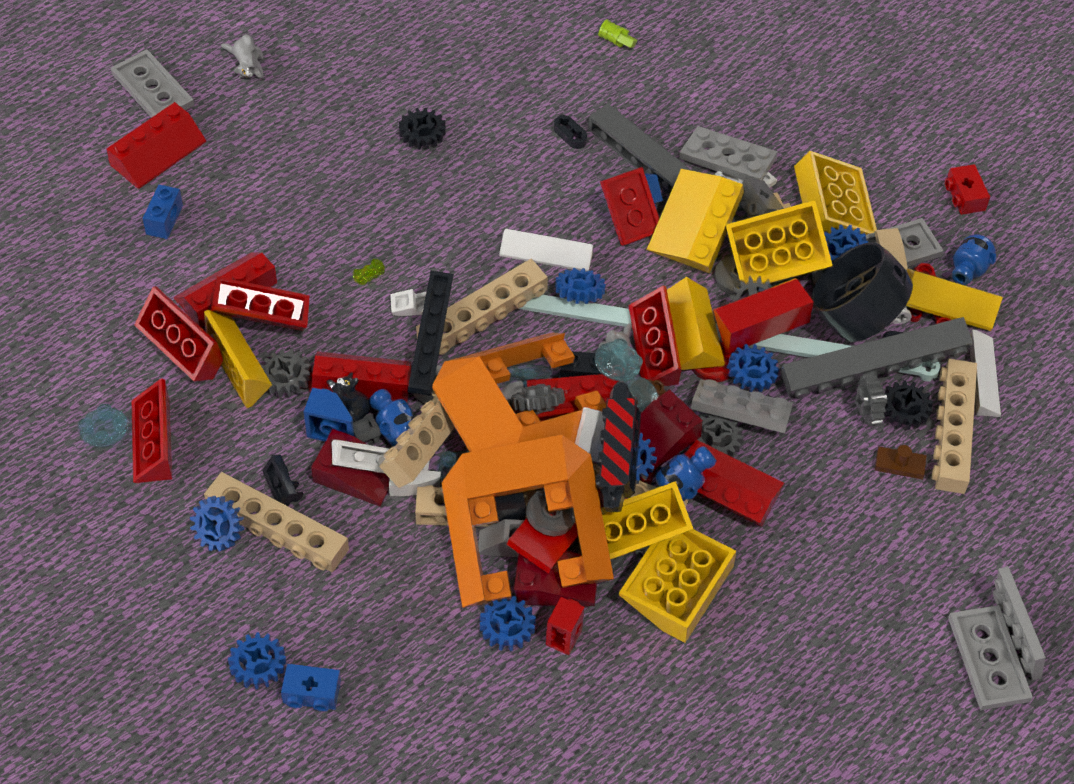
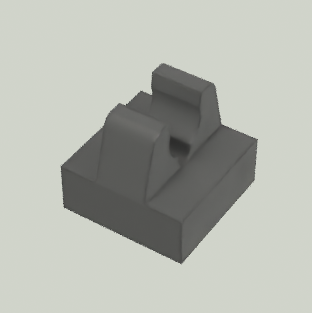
M372 415L353 422L354 437L364 443L370 439H373L375 443L379 442L381 432Z

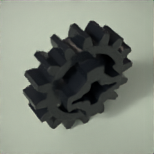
M416 108L415 113L408 111V116H402V121L399 122V136L403 137V143L409 142V147L417 145L418 150L422 146L429 149L431 144L436 147L437 141L442 142L443 136H446L445 120H442L441 114L436 115L435 110L428 112L427 108H424L423 111Z
M903 380L902 385L894 382L893 387H886L887 403L885 406L886 412L883 414L884 417H890V424L897 422V428H900L902 424L906 425L907 430H910L911 425L919 428L920 424H926L928 417L931 416L933 410V401L929 400L931 394L923 393V386L916 388V382H913L910 386L907 385L906 380Z

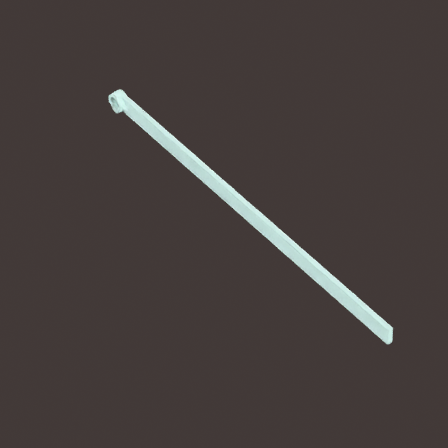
M547 295L535 297L522 308H519L623 327L631 323L629 309L590 302L585 304L583 301L576 304L575 300L568 302L566 298ZM715 323L719 341L723 342L717 323ZM784 334L755 343L757 349L765 347L767 351L804 357H813L851 347V345ZM927 361L917 368L910 369L909 366L901 368L899 372L918 375L921 380L930 382L933 378H937L940 364L939 362L932 363ZM925 366L931 368L930 372L926 371Z

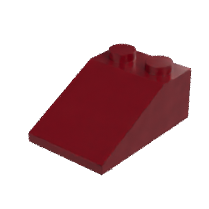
M670 389L652 401L641 413L640 433L643 434L642 440L650 439L651 442L648 447H655L656 449L655 453L651 455L657 457L656 463L652 464L654 466L653 471L701 437L703 420ZM643 453L640 459L643 461L642 464L644 465L646 462L645 454Z
M332 429L311 467L313 482L381 507L389 492L390 478L381 472L332 465L333 440L367 445L352 435Z
M566 551L560 560L581 557L582 554ZM521 554L518 555L514 592L519 603L524 600L525 605L556 606L560 597H563L567 600L573 599L579 602L581 606H595L597 583H585L563 588L558 563L548 574Z

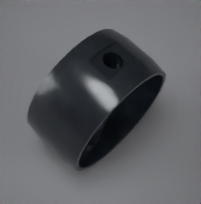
M869 242L858 245L838 257L832 263L833 267L827 268L818 279L811 299L814 302L813 308L836 334L847 341L856 342L874 336L896 319L910 299L913 282L906 269L887 249L878 243Z

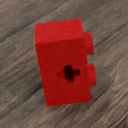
M975 164L950 168L945 179V187L952 194L954 207H958L961 215L986 211L990 195Z
M560 597L547 622L546 646L570 655L582 632L585 607L573 599L567 600Z

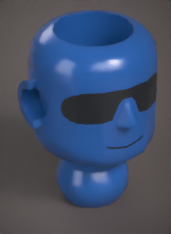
M979 234L970 235L962 241L953 256L955 268L952 271V278L956 283L962 285L969 284L973 278H979L984 275L989 266L996 262V249L993 242Z
M380 389L370 397L369 403L373 409L379 412L375 422L379 426L381 434L390 445L396 446L398 436L404 431H408L410 428L409 422L417 415L403 399L392 401L391 394L385 389Z
M702 446L695 451L692 458L684 454L674 457L657 472L655 480L659 487L676 481L684 502L696 496L697 491L705 482L702 472L705 469L712 468L717 460L705 446Z

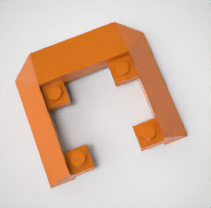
M547 333L444 361L432 385V389L470 452L557 435H563L575 443L583 407L601 412L603 408H606V403L599 392L594 391L576 396L574 403L579 411L540 422L533 410L515 414L497 384L510 380L511 374L507 367L542 357L546 358L551 368L573 363L575 356L564 341L565 333Z
M557 435L463 453L443 480L442 489L462 608L512 597L507 571L483 575L475 526L499 522L495 497L529 490L545 489L549 512L574 508L582 556L557 561L562 587L614 580L590 453L563 435Z

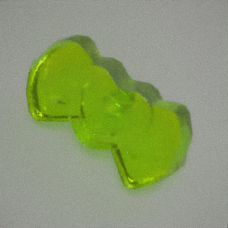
M373 259L371 264L365 265L363 269H354V281L359 285H366L373 278L383 275L385 273L384 263L378 259Z

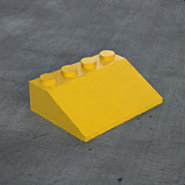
M809 151L794 166L802 204L816 201L824 232L830 234L831 227L838 230L841 224L844 229L852 225L853 231L860 228V233H865L866 235L877 230L862 168L813 151Z
M681 169L647 250L710 274L727 234L726 224L732 222L744 194L743 184L721 176Z
M815 200L726 224L739 279L744 280L745 283L748 282L749 276L753 278V281H756L758 276H761V282L764 283L769 279L771 284L833 267Z
M691 530L650 545L620 590L619 596L663 632L686 643L734 567L736 550L696 530Z

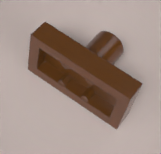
M900 445L897 450L878 446L874 471L923 480L927 455L912 453V449L907 445Z

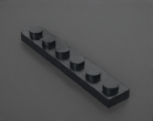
M430 271L408 385V392L432 396V385L436 375L454 274Z

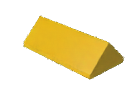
M907 269V273L913 282V290L906 304L907 307L947 317L951 320L964 317L968 325L989 331L993 329L1003 297Z
M685 277L667 289L681 369L724 366L725 362L708 290Z
M211 310L204 311L206 333L217 342L223 358L221 366L247 409L257 402L272 386V383L232 316Z
M676 481L625 499L621 512H606L604 507L601 508L610 559L694 530Z

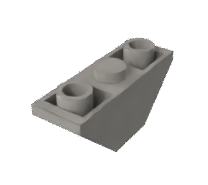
M505 519L480 530L478 544L480 555L518 557L519 553L506 544L525 520Z

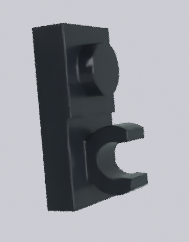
M272 455L262 471L274 499L289 506L292 501L298 502L304 494L303 492H296L299 482L291 481L288 468L282 456Z

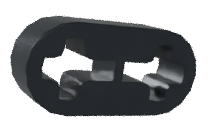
M560 115L555 118V133L570 147L581 149L586 146L587 133L580 125L567 115Z

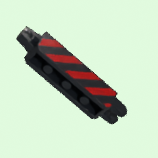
M618 382L614 386L612 398H607L606 408L602 410V419L605 425L604 430L600 432V441L603 446L602 452L598 454V463L601 468L600 474L596 476V486L603 494L606 512H621L624 499L630 498L635 494L641 412L636 401L632 398L628 385L624 382Z

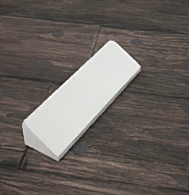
M505 229L499 256L524 261L532 258L535 263L568 269L576 268L579 271L585 268V271H589L593 255V245Z
M972 330L970 334L973 341L970 347L971 362L977 363L976 415L1000 417L1001 411L993 338L977 330Z
M333 440L332 465L384 473L379 466L384 461V454L389 448ZM429 461L422 470L428 471Z

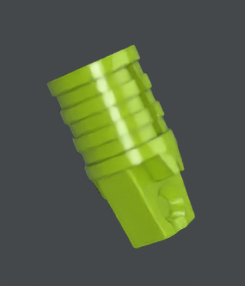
M608 19L602 23L599 29V37L609 40L619 47H622L624 44L634 48L638 41L628 35L629 30L616 25Z

